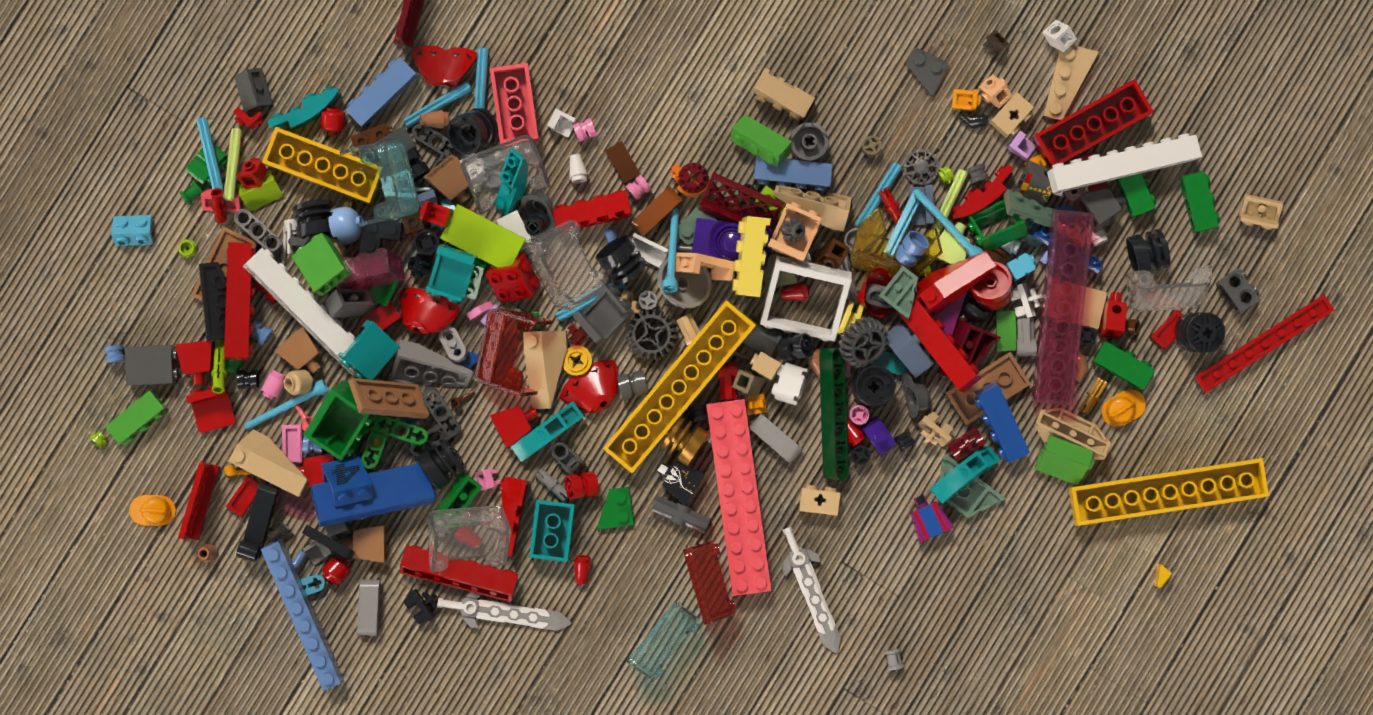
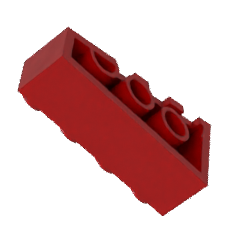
M626 190L615 191L605 196H594L593 199L587 201L585 199L574 201V204L568 206L567 204H560L555 206L556 209L552 210L558 234L632 217Z

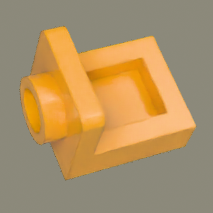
M954 89L951 109L975 111L976 106H980L981 95H978V90L975 89L973 91Z

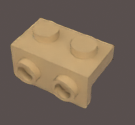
M1245 194L1239 212L1240 221L1249 226L1254 224L1261 225L1262 228L1267 230L1278 229L1283 202Z

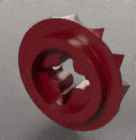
M691 162L684 165L679 171L678 182L684 191L699 193L706 188L709 175L706 168L701 164ZM689 171L693 175L700 173L697 177L699 184L694 181L686 183L690 179Z

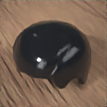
M968 297L962 305L965 316L973 322H985L993 313L992 310L980 308L973 301L972 297L970 299Z

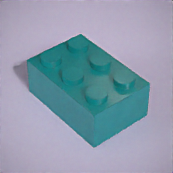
M536 500L529 558L569 562L576 504Z

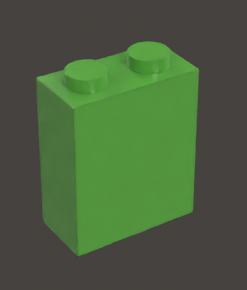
M323 233L312 237L309 243L298 248L296 253L291 256L312 290L321 296L352 274L330 237Z
M1049 435L1038 454L1034 470L1078 486L1081 479L1085 480L1088 470L1092 469L1094 459H1092L1093 451Z

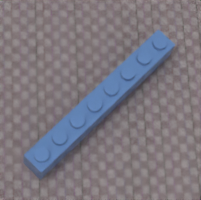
M283 539L264 546L261 549L262 554L322 690L324 691L341 684L344 680L343 675Z

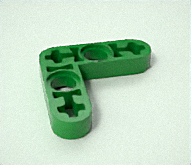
M379 416L373 425L361 461L367 470H375L381 462L389 437L416 446H424L429 441V435L423 428L387 416ZM386 420V423L389 426H392L393 430L387 427H384L383 430H381L382 427L379 425L380 422L384 423V421ZM405 426L407 433L404 436L397 435L398 427ZM411 429H414L412 432L416 435H419L420 432H422V435L425 437L424 440L420 439V441L417 442V438L414 436H411V439H408L411 435ZM375 438L382 439L381 447L374 448L372 441ZM369 449H371L374 452H379L378 455L374 453L373 459L375 460V463H371L370 466H368V463L366 462V459H370L372 456V453L369 452Z

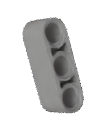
M240 209L235 213V222L263 248L268 249L271 253L281 251L282 240L254 214L246 209ZM243 214H248L249 220L246 223H241L240 221ZM262 226L263 233L260 236H256L254 233L255 229ZM276 239L277 246L273 249H270V240Z
M760 414L749 426L753 433L789 464L803 450L763 414Z
M360 580L358 635L378 636L380 580Z

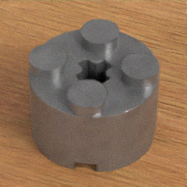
M812 122L797 126L790 138V141H792L791 152L800 161L816 162L825 155L829 144L826 130L821 125ZM810 139H812L813 146H806L805 140L809 141Z

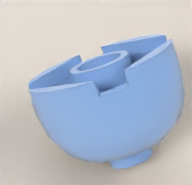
M338 207L330 210L333 213L332 216H329V227L333 238L337 237L339 240L336 243L344 246L357 241L361 236L362 227H364L362 216H359L350 207Z

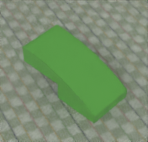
M996 310V335L1001 337L998 342L996 341V350L1016 351L1015 310Z

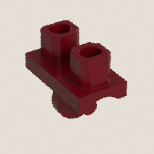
M974 427L949 443L947 447L958 462L986 444V441L977 427Z

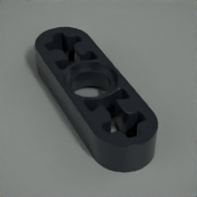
M308 525L302 531V534L350 561L355 554V551Z

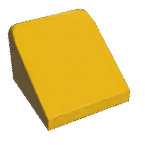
M1157 564L1154 586L1157 588H1162L1172 575L1161 564Z

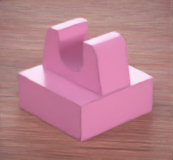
M489 468L476 472L477 481L482 485L480 491L493 488L500 483V480L494 481L492 477L493 474L497 473L496 469Z

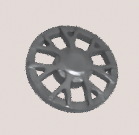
M915 150L904 161V174L913 184H929L937 177L939 172L938 159L928 150ZM918 153H925L924 160H919ZM911 156L917 160L915 164L908 161ZM931 156L934 161L928 164L926 160ZM913 166L914 171L907 173L906 167ZM929 167H936V172H929ZM915 173L920 175L918 181L912 179ZM926 173L930 177L928 181H924L923 175Z

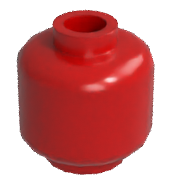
M326 107V110L321 112V129L327 131L328 135H338V132L345 129L346 114L341 111L340 107Z
M342 556L339 558L331 557L322 568V573L324 574L322 577L333 586L335 584H342L351 572L348 566L349 562Z

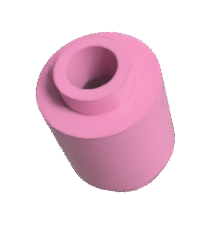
M272 370L261 388L264 391L262 395L272 400L274 397L278 398L284 387L286 376Z

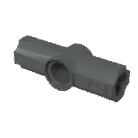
M657 496L651 510L669 518L674 523L684 527L688 526L700 533H705L711 519L692 511L693 509L687 506L673 503Z

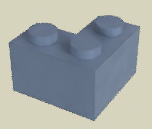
M900 322L887 332L889 335L887 338L889 341L888 345L915 378L934 364L929 358L932 355L925 347L921 348L919 346L921 341L909 326L905 328Z

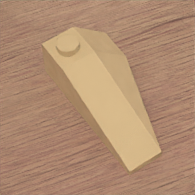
M776 185L775 197L788 204H791V202L797 203L802 206L801 209L809 212V210H813L819 213V217L822 218L821 225L834 232H844L852 197L827 192L826 195H819L816 190L804 193L799 188Z
M567 331L523 332L524 355L532 408L552 409L558 387V379L562 373L563 361L568 351Z
M252 430L237 443L228 460L230 463L298 497L301 496L309 481L296 465L286 457V454L275 445V442L270 437L256 430Z

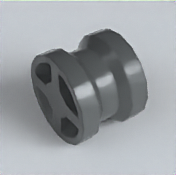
M984 163L966 169L967 173L970 174L971 184L989 178L988 174L985 173Z

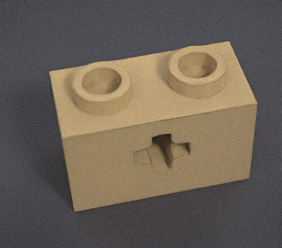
M1016 92L989 123L1006 138L1009 134L1014 136L1020 129L1018 124L1022 120L1026 122L1032 116L1031 110L1034 106ZM1015 112L1017 115L1013 120H1011L1009 118L1011 116L1010 114H1013Z
M760 352L759 355L755 353L750 362L752 366L751 371L769 381L772 380L781 364L763 352Z
M806 485V488H801L799 511L838 516L840 493L836 492L837 488L825 487V491L817 490V486ZM819 494L825 499V502H821V505L814 501L815 497L817 498Z

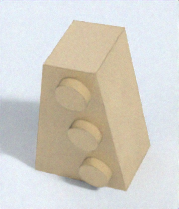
M764 68L753 90V94L756 95L755 98L763 103L765 101L773 104L772 107L780 112L782 110L788 112V116L796 121H799V119L804 120L815 98L800 88L784 82L785 79L782 77L777 78L769 73L770 70Z

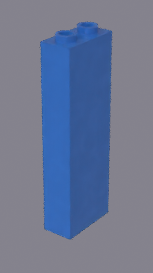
M419 463L368 473L372 483L373 499L335 507L333 492L328 482L315 484L311 487L319 527L433 504L437 496L435 485L432 486L429 476Z

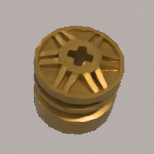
M682 415L665 434L660 449L664 451L670 444L672 448L668 454L671 455L676 449L679 450L677 460L688 466L709 433L701 427H697L691 432L692 421H689L686 427L682 426L686 419Z

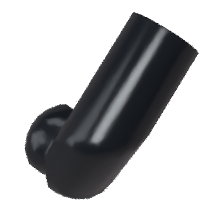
M964 111L959 117L960 120L973 129L984 127L988 122L986 114L972 117Z

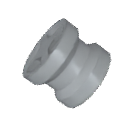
M652 291L641 293L639 296L640 307L644 310H653L658 304L656 294Z

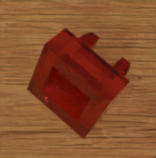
M573 323L567 328L572 333L569 340L574 346L578 345L588 336L583 328L578 330Z

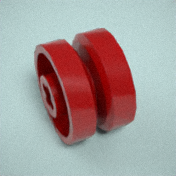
M996 261L994 262L997 267L970 288L973 301L985 310L1001 309L1010 302L1013 296L1010 271L1005 265Z

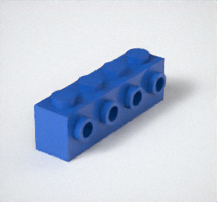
M992 382L975 391L976 398H974V402L978 409L981 408L984 413L982 419L986 426L989 425L992 430L990 436L993 442H997L999 445L997 451L1001 459L1011 463L1029 454L1030 451L1000 386Z

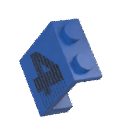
M359 456L321 464L322 479L324 483L328 482L332 489L335 507L373 499L372 483Z

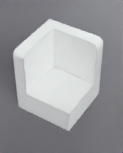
M555 109L547 127L568 138L574 128L573 124L577 123V120Z

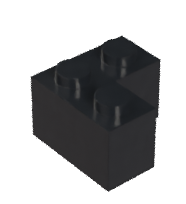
M372 217L363 218L364 227H362L360 256L381 259L383 240L402 242L404 232L402 221Z

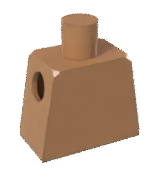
M448 156L423 177L437 192L448 200H452L455 197L459 203H463L469 197L464 189L470 185V181L456 156Z
M303 326L275 349L276 353L297 370L307 367L312 374H315L321 369V366L315 360L321 352L309 332Z
M386 525L354 530L353 538H343L342 545L355 551L353 558L387 562Z

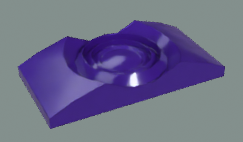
M697 218L691 253L735 262L739 256V252H736L737 240L740 241L741 233H738V224ZM765 229L768 234V243L763 247L766 258L764 266L761 267H767L770 251L768 244L772 238L773 229Z

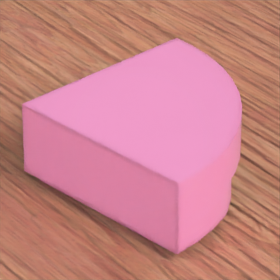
M486 302L468 312L467 316L472 320L489 311L493 305L491 302Z

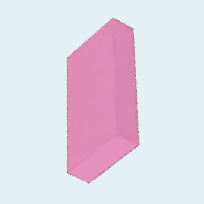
M282 425V451L292 463H303L302 425Z

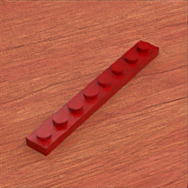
M1321 295L1203 370L1194 378L1203 392L1206 393L1335 310L1326 296Z

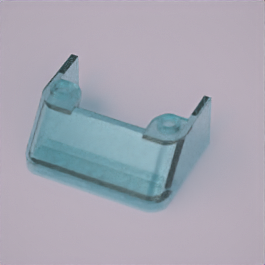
M390 139L348 148L340 152V156L359 152L360 160L365 165L377 164L384 192L385 202L378 203L374 207L375 219L358 223V228L409 216L419 210V200L406 147L402 140Z
M675 598L673 604L634 653L628 657L627 663L649 679H658L664 671L662 666L689 632L694 633L700 626L698 623L700 617Z

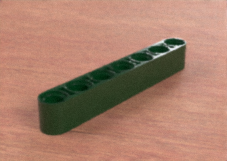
M839 347L823 348L819 353L823 475L827 480L843 481L847 478L849 472L845 360L841 356Z

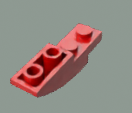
M1009 164L1005 168L1001 165L994 173L997 177L992 182L988 180L982 187L984 192L978 188L975 191L970 189L963 197L966 201L962 205L957 204L951 211L954 215L950 219L953 221L963 219L990 205L1007 189L1002 182L1014 168Z

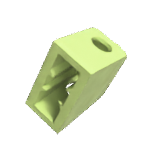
M960 222L955 224V227L963 235L967 226ZM945 228L927 256L946 265H952L964 260L967 250Z

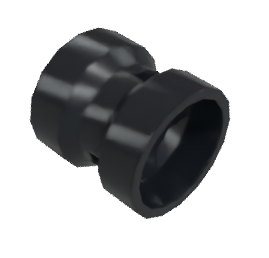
M543 211L536 212L526 220L525 230L531 236L540 235L550 226V217Z
M238 370V389H245L249 386L252 389H258L259 371L251 370L246 372L245 370Z

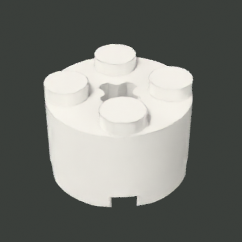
M787 362L785 365L781 364L777 373L780 377L779 381L774 383L771 394L775 395L774 399L797 406L796 398L800 399L807 379L804 378V373L808 374V369Z

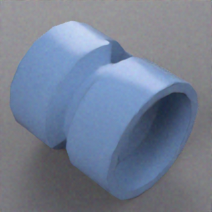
M909 231L902 241L903 244L898 246L894 255L901 264L907 267H914L921 258V255L929 247V241L921 233Z

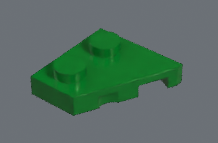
M629 487L609 489L597 530L634 525Z

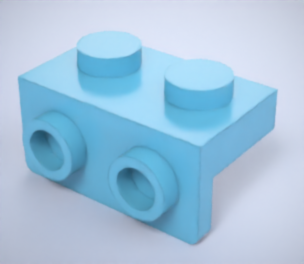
M152 215L113 216L111 236L115 246L152 245Z

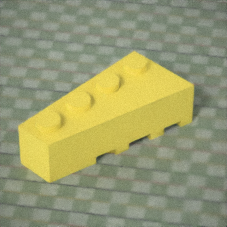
M747 216L742 218V221H739L738 233H741L740 241L737 240L736 252H739L738 260H735L734 271L737 272L736 279H733L732 291H735V295L760 297L764 273L761 270V266H764L766 258L763 247L768 243V234L765 229L766 225H770V218Z

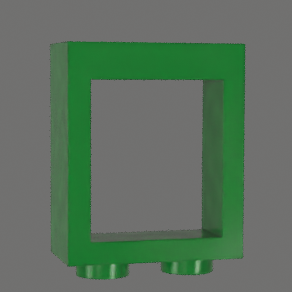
M1005 200L968 215L970 222L967 224L971 234H975L974 238L979 247L982 246L986 252L1028 235L1025 221L1020 219L1019 214L1007 215ZM1006 216L1009 217L1013 225L984 237L980 230L981 227Z

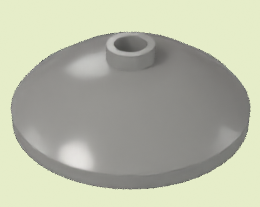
M668 258L662 262L658 270L657 280L662 294L669 302L681 308H695L707 300L711 292L712 281L706 267L701 266L699 274L675 272V278L678 284L681 285V288L678 286L676 292L669 293L662 290L663 280L667 277Z

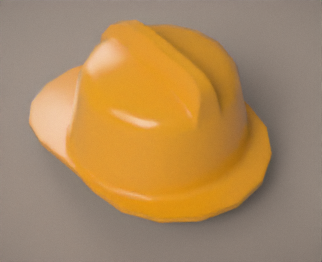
M1134 389L1124 390L1109 398L1102 407L1104 421L1113 427H1121L1130 423L1143 414L1146 407L1145 398L1139 391Z
M141 495L132 501L129 511L131 518L137 524L162 526L172 521L175 517L176 509L173 501L166 496Z

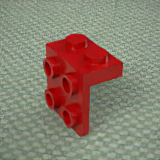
M525 253L519 254L511 266L488 269L486 272V276L500 302L532 298L541 285Z
M211 385L209 390L190 391L191 395L186 396L187 403L192 405L199 432L204 433L236 423L227 386H224L225 391L220 394L214 393L212 391L213 385Z

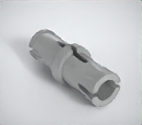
M542 467L534 477L547 487V491L553 492L564 502L567 497L565 488L558 483L559 480L557 478L554 479Z

